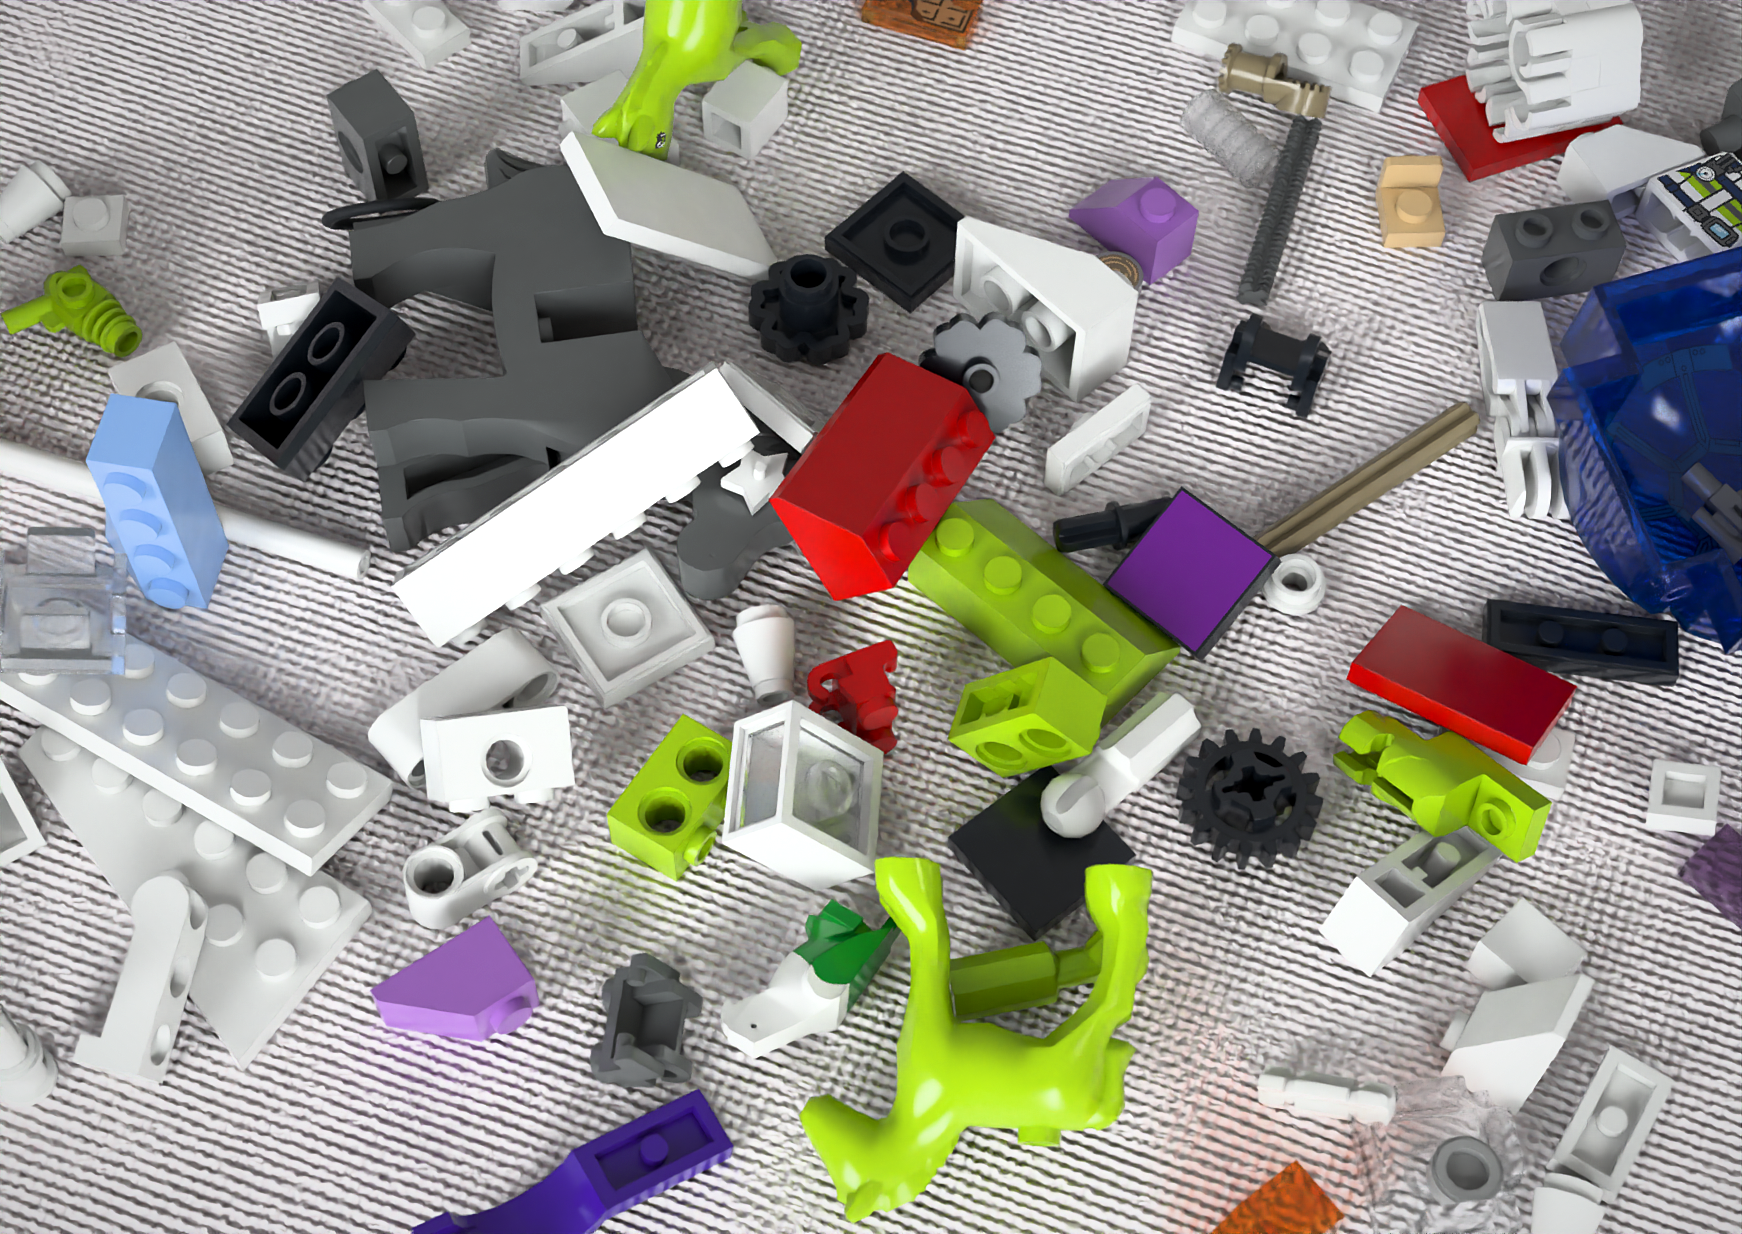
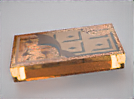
M866 0L862 7L861 22L965 51L983 13L984 0Z

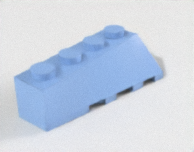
M111 393L86 457L88 467L106 506L105 538L146 599L171 609H179L185 605L207 609L229 544L178 406L172 402Z

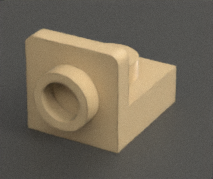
M1404 155L1385 158L1375 192L1384 248L1441 247L1446 232L1438 193V184L1443 171V163L1440 156Z

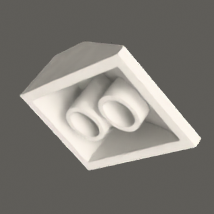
M966 216L957 223L953 297L979 320L987 313L994 311L1005 316L1007 320L1020 323L1025 332L1026 345L1034 347L1039 352L1042 362L1040 373L1075 403L1079 402L1127 364L1138 291L1134 289L1132 283L1124 274L1116 270L1113 271L1095 255Z

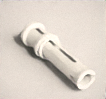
M0 1002V1097L7 1103L18 1107L31 1106L43 1101L53 1091L58 1081V1066L52 1054L43 1047L38 1034L28 1025L14 1022Z

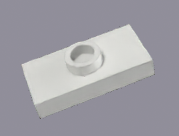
M1135 383L1097 413L1089 411L1083 414L1073 424L1069 434L1047 450L1043 484L1056 496L1064 495L1146 432L1152 396L1138 383Z

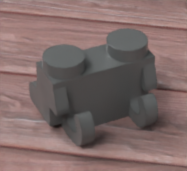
M639 953L632 955L630 966L616 969L615 977L607 979L603 985L602 1003L608 1013L604 1039L594 1045L590 1054L592 1073L601 1083L614 1082L623 1088L655 1087L657 1078L670 1083H683L691 1079L693 1063L680 1054L685 1018H694L701 1014L703 997L679 982L680 972L651 954Z

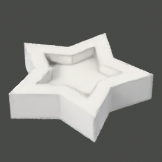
M751 450L741 458L739 467L721 478V487L742 495L753 516L768 502V499L784 480L783 473L788 453L762 456Z

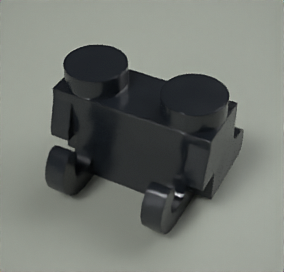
M1252 313L1248 321L1241 320L1235 328L1232 341L1224 356L1216 388L1228 391L1230 388L1240 392L1245 378L1235 375V370L1245 373L1250 362L1294 377L1290 389L1302 392V395L1299 397L1290 394L1285 408L1296 411V416L1307 419L1330 362L1332 351L1321 341V336L1310 333L1307 339L1301 341L1273 331L1264 322L1263 316Z

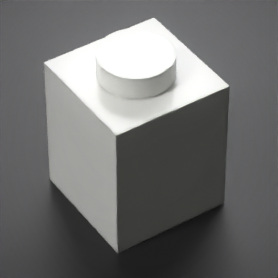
M746 59L725 80L718 81L702 99L704 138L752 161L788 118L787 79L779 76L768 67L759 66Z
M1522 897L1478 941L1465 968L1491 991L1574 975L1587 951Z

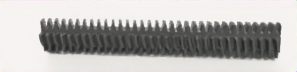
M1300 115L1292 120L1293 124H1291L1290 134L1287 136V144L1284 145L1285 149L1280 157L1282 160L1279 161L1280 165L1275 173V181L1272 182L1273 186L1270 188V197L1267 198L1268 202L1263 210L1264 213L1260 220L1261 224L1256 232V240L1253 241L1254 246L1251 247L1252 251L1249 253V262L1246 263L1247 268L1244 269L1245 273L1242 275L1243 279L1238 287L1240 290H1238L1239 295L1236 296V299L1242 305L1247 303L1256 304L1257 306L1267 305L1266 300L1269 299L1272 283H1274L1279 261H1281L1286 239H1288L1308 175L1307 172L1310 169L1314 151L1318 144L1319 131L1322 130L1320 126L1323 124L1318 118L1308 121L1307 118Z

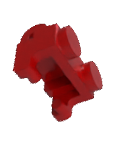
M884 640L819 664L810 671L807 678L808 695L813 700L808 709L820 716L830 710L839 712L843 721L837 723L838 726L884 752V755L889 753L897 744L892 731V720L899 712L895 704L896 688L890 684L885 672L891 673L897 669L898 651L891 640ZM832 679L831 692L822 687L821 684L824 681Z

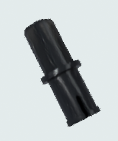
M1164 496L1145 502L1125 505L1112 501L1106 504L1105 511L1056 520L1052 526L1056 549L1058 552L1070 553L1112 545L1117 551L1124 550L1128 543L1139 540L1172 498Z

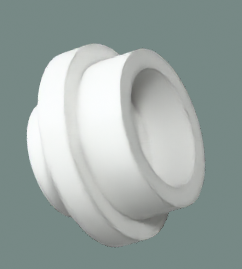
M1288 554L1281 557L1282 563L1262 586L1266 600L1276 610L1285 614L1303 615L1312 612L1321 604L1326 592V580L1321 568L1313 559L1302 554ZM1295 584L1303 591H1292L1284 585Z

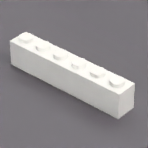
M712 361L396 573L391 587L436 649L450 640H453L456 646H460L481 633L488 626V622L484 617L502 605L506 604L511 611L537 595L542 589L537 582L557 568L563 575H566L587 562L594 555V551L590 546L608 534L612 533L616 539H620L638 528L648 518L644 510L663 497L669 503H673L689 494L701 483L697 475L718 461L722 468L744 457L754 448L750 439L760 433L758 427L714 361Z

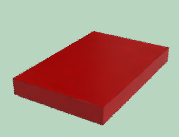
M1466 74L1422 87L1417 99L1420 107L1469 182L1565 153L1569 143L1584 133H1597L1617 124L1623 126L1621 118L1616 116L1606 123L1499 143L1492 134L1494 129L1505 127V124L1489 126L1486 116V103H1480L1475 98V92H1470Z
M1402 604L1352 661L1346 678L1352 684L1526 766L1571 704L1577 689V685Z

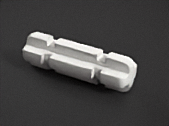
M1274 1065L1266 1066L1258 1078V1100L1262 1105L1288 1110L1289 1103L1294 1104L1293 1108L1296 1112L1351 1121L1352 1114L1358 1115V1122L1377 1126L1388 1125L1396 1111L1395 1089L1389 1084L1365 1081L1364 1087H1358L1359 1081L1357 1079L1302 1070L1300 1077L1295 1076V1069Z

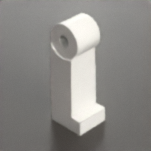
M170 876L151 878L145 881L135 892L130 912L136 926L101 1038L81 1034L73 1062L100 1072L163 1084L204 940L209 912L205 898L197 890Z

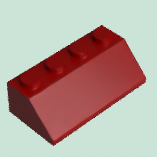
M886 352L879 354L768 501L834 601L892 589L896 586L996 437L990 429L987 418L978 409L965 387Z

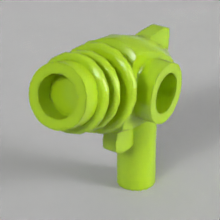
M81 264L68 271L59 270L49 274L43 284L44 295L0 313L10 335L42 322L47 331L56 333L66 326L71 332L83 337L87 342L95 343L104 352L113 353L117 357L130 355L136 350L142 340V330L136 326L134 318L123 310V306L107 288L92 279L86 268Z

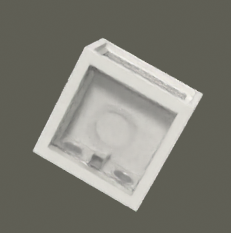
M794 700L735 721L722 844L814 891L875 873L874 862L877 850L884 752Z

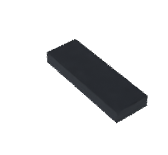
M1487 599L1484 605L1482 642L1546 672L1673 687L1679 678L1678 621Z

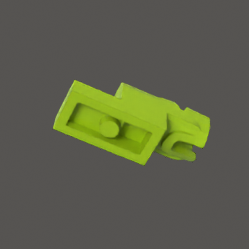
M1375 710L1359 713L1343 726L1338 738L1355 751L1348 754L1345 751L1334 754L1333 764L1358 784L1371 786L1370 791L1373 796L1398 808L1432 836H1445L1460 828L1469 826L1516 863L1535 854L1552 802L1465 738L1450 730L1425 741L1398 720L1390 716H1383Z

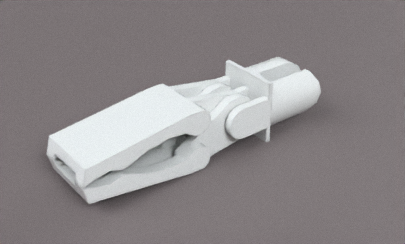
M1482 301L1477 311L1476 331L1486 416L1495 417L1494 443L1498 463L1495 477H1503L1509 518H1520L1525 507V512L1529 519H1544L1550 505L1553 519H1567L1572 514V501L1564 456L1569 446L1570 438H1564L1561 419L1554 417L1552 395H1556L1558 392L1559 377L1541 302Z

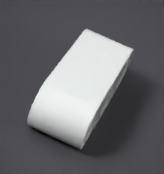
M518 628L503 629L384 711L372 724L368 732V740L410 788L423 787L426 785L420 719L540 705L554 692L559 683L560 675Z

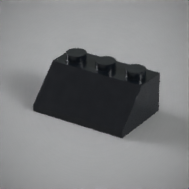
M337 277L227 422L226 426L277 467L305 482L315 469H318L327 461L332 452L333 444L350 421L359 417L366 409L363 380H382L388 371L397 367L404 358L407 346L416 333L390 309L342 278Z

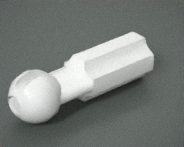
M1160 691L1102 740L1095 750L1071 771L1053 778L1042 792L1040 803L1042 818L1048 827L1055 833L1069 838H1082L1094 832L1108 812L1131 792H1136L1198 738L1202 725L1194 713V706L1177 692L1166 694Z

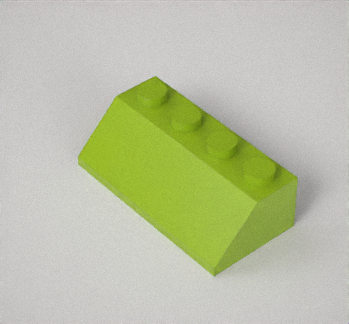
M992 498L953 502L908 568V581L1013 667L1017 668L1053 656L1106 695L1108 700L1100 723L1101 729L1180 652V645L1064 554L1058 552L1055 547Z

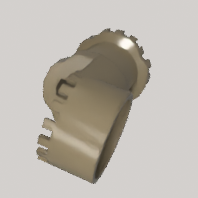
M1237 43L1228 45L1227 52L1224 53L1225 58H1222L1221 61L1226 67H1220L1219 69L1220 73H1224V75L1221 74L1218 77V81H1220L1219 92L1231 94L1234 90L1253 93L1263 96L1266 103L1276 105V109L1310 117L1325 118L1332 87H1325L1323 84L1319 86L1318 83L1314 82L1311 85L1308 84L1309 81L1302 83L1299 79L1287 78L1288 56L1284 53L1277 52L1273 57L1245 52L1243 47Z

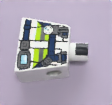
M1728 152L1709 156L1649 179L1634 215L1707 289L1717 284L1742 262V162L1732 153Z

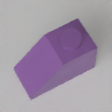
M1157 176L1110 180L1069 210V218L1108 251L1121 252L1133 257L1140 264L1143 271V280L1148 285H1152L1191 255L1199 211Z
M490 915L370 989L378 1013L387 1027L483 1042L495 1033L504 1035L516 1030L530 1018L533 1009L540 1005L534 978Z

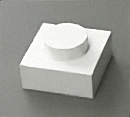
M124 194L65 197L60 244L66 257L125 255L129 207Z
M1654 759L1646 828L1715 836L1722 767Z

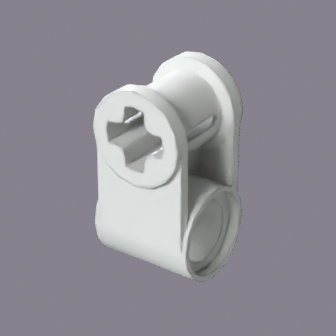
M490 808L474 814L455 830L426 847L416 850L408 857L403 867V883L412 917L420 925L430 929H445L453 926L494 899L514 892L532 877L537 869L538 862L530 851L521 850L505 829L507 819L500 809ZM436 881H444L451 884L445 891L437 894H429L422 891L425 886Z

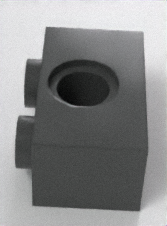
M378 69L356 80L349 81L326 95L344 171L369 202L385 199L413 198L429 189L414 112Z
M1609 200L1495 215L1481 256V262L1496 301H1527L1609 289L1627 244Z

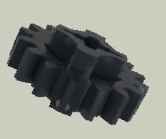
M1258 728L1252 729L1248 741H1239L1233 729H1228L1225 731L1222 747L1206 738L1201 743L1199 758L1194 756L1187 757L1182 773L1185 778L1179 779L1176 791V799L1184 802L1181 804L1178 820L1180 824L1196 823L1190 840L1194 846L1203 844L1208 840L1214 844L1212 860L1218 862L1227 852L1236 854L1238 869L1245 870L1250 856H1258L1263 866L1269 869L1273 868L1277 850L1292 859L1297 855L1301 844L1300 840L1310 841L1317 825L1314 818H1318L1323 805V798L1314 794L1320 777L1318 773L1309 772L1302 774L1301 771L1307 758L1303 751L1295 753L1290 757L1283 753L1286 742L1285 737L1280 735L1271 745L1262 743V735ZM1223 771L1224 778L1214 781L1212 789L1206 790V785L1210 779L1218 772ZM1292 806L1290 816L1281 825L1276 827L1274 823L1275 817L1283 815L1285 808Z

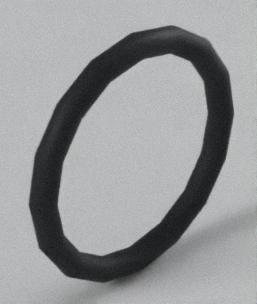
M420 197L357 203L328 211L322 217L321 222L330 229L354 230L353 223L409 216L439 202V200ZM415 210L411 212L386 216L352 218L361 215L375 214L381 212Z

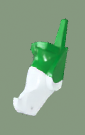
M833 899L817 916L809 915L805 925L808 941L794 949L780 963L770 980L767 990L749 996L737 1004L732 1003L730 998L725 1000L721 1008V1028L724 1035L727 1036L728 1042L755 1059L803 1036L815 1032L825 1033L837 1030L890 954L891 946L901 932L891 916L879 930L872 931L863 922V917Z

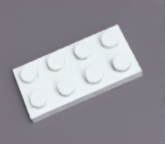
M1187 0L1173 27L1171 42L1220 59L1225 58L1224 53L1227 52V47L1231 43L1240 44L1245 52L1273 57L1277 52L1284 53L1288 56L1287 78L1299 79L1302 83L1309 81L1308 84L1311 85L1314 82L1318 83L1319 86L1321 84L1325 85V87L1330 86L1332 87L1330 97L1380 113L1415 38L1419 22L1355 0Z

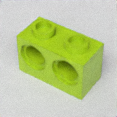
M1053 656L965 684L947 740L1000 777L1007 778L1091 754L1101 733L1100 723L1108 697Z
M682 714L608 811L607 819L611 843L676 882L690 864L694 866L700 865L711 851L717 835L715 830L725 817L732 742L687 715ZM701 770H710L719 774L714 779L705 782L690 778L691 775ZM662 820H675L682 824L671 832H658L652 829L656 823Z

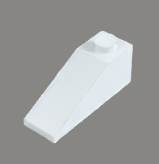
M602 0L520 37V80L526 86L588 82L600 79L619 69L629 79L643 50V23L646 0Z
M1469 826L1440 837H1434L1424 829L1356 876L1318 931L1338 948L1345 959L1356 964L1370 977L1408 948L1478 881L1504 853Z
M1583 973L1483 993L1471 1015L1458 1009L1439 1046L1450 1051L1451 1054L1440 1075L1516 1116L1567 1039L1595 980Z

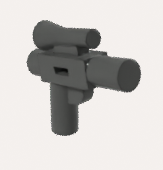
M1698 461L1680 478L1705 502L1691 518L1719 544L1732 565H1735L1742 558V489L1736 492L1727 483L1723 485Z

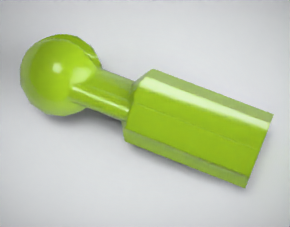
M1098 930L1094 931L1084 943V946L1053 951L1044 941L950 959L949 995L954 1017L958 1022L1052 1004L1056 1002L1061 989L1089 983L1095 984L1102 965L1103 938ZM1146 945L1137 970L1135 986L1142 980L1148 970L1149 953Z

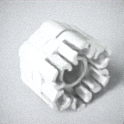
M1468 0L1466 14L1472 16L1483 13L1484 19L1467 23L1470 40L1473 44L1478 45V47L1469 49L1467 62L1469 65L1504 59L1500 62L1466 68V78L1470 92H1475V98L1480 103H1486V116L1489 126L1505 124V127L1497 128L1493 131L1492 135L1497 142L1505 143L1551 134L1557 131L1561 132L1606 123L1613 117L1619 116L1626 111L1634 110L1638 106L1641 95L1640 74L1643 27L1640 14L1635 5L1631 3V0Z

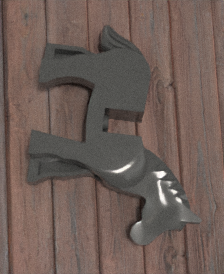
M495 148L488 152L484 162L487 190L461 198L442 200L409 216L353 223L354 231H349L355 288L388 309L405 299L427 291L493 312L495 333L503 371L502 377L363 380L368 433L378 468L382 518L392 553L411 550L420 541L442 529L474 522L691 376V374L679 369L663 366L642 331L638 330L631 242L603 234L569 165L547 166L524 160L500 148ZM745 407L760 432L750 439L754 445L752 450L762 456L788 453L783 473L784 477H786L802 456L801 453ZM741 459L722 468L718 461L697 475L701 483L689 494L679 499L693 502L694 520L679 534L677 554L680 583L687 593L696 598L715 600L730 595L737 589L754 563L765 552L775 547L784 546L794 540L769 501L752 516L742 495L721 487V478L739 467Z

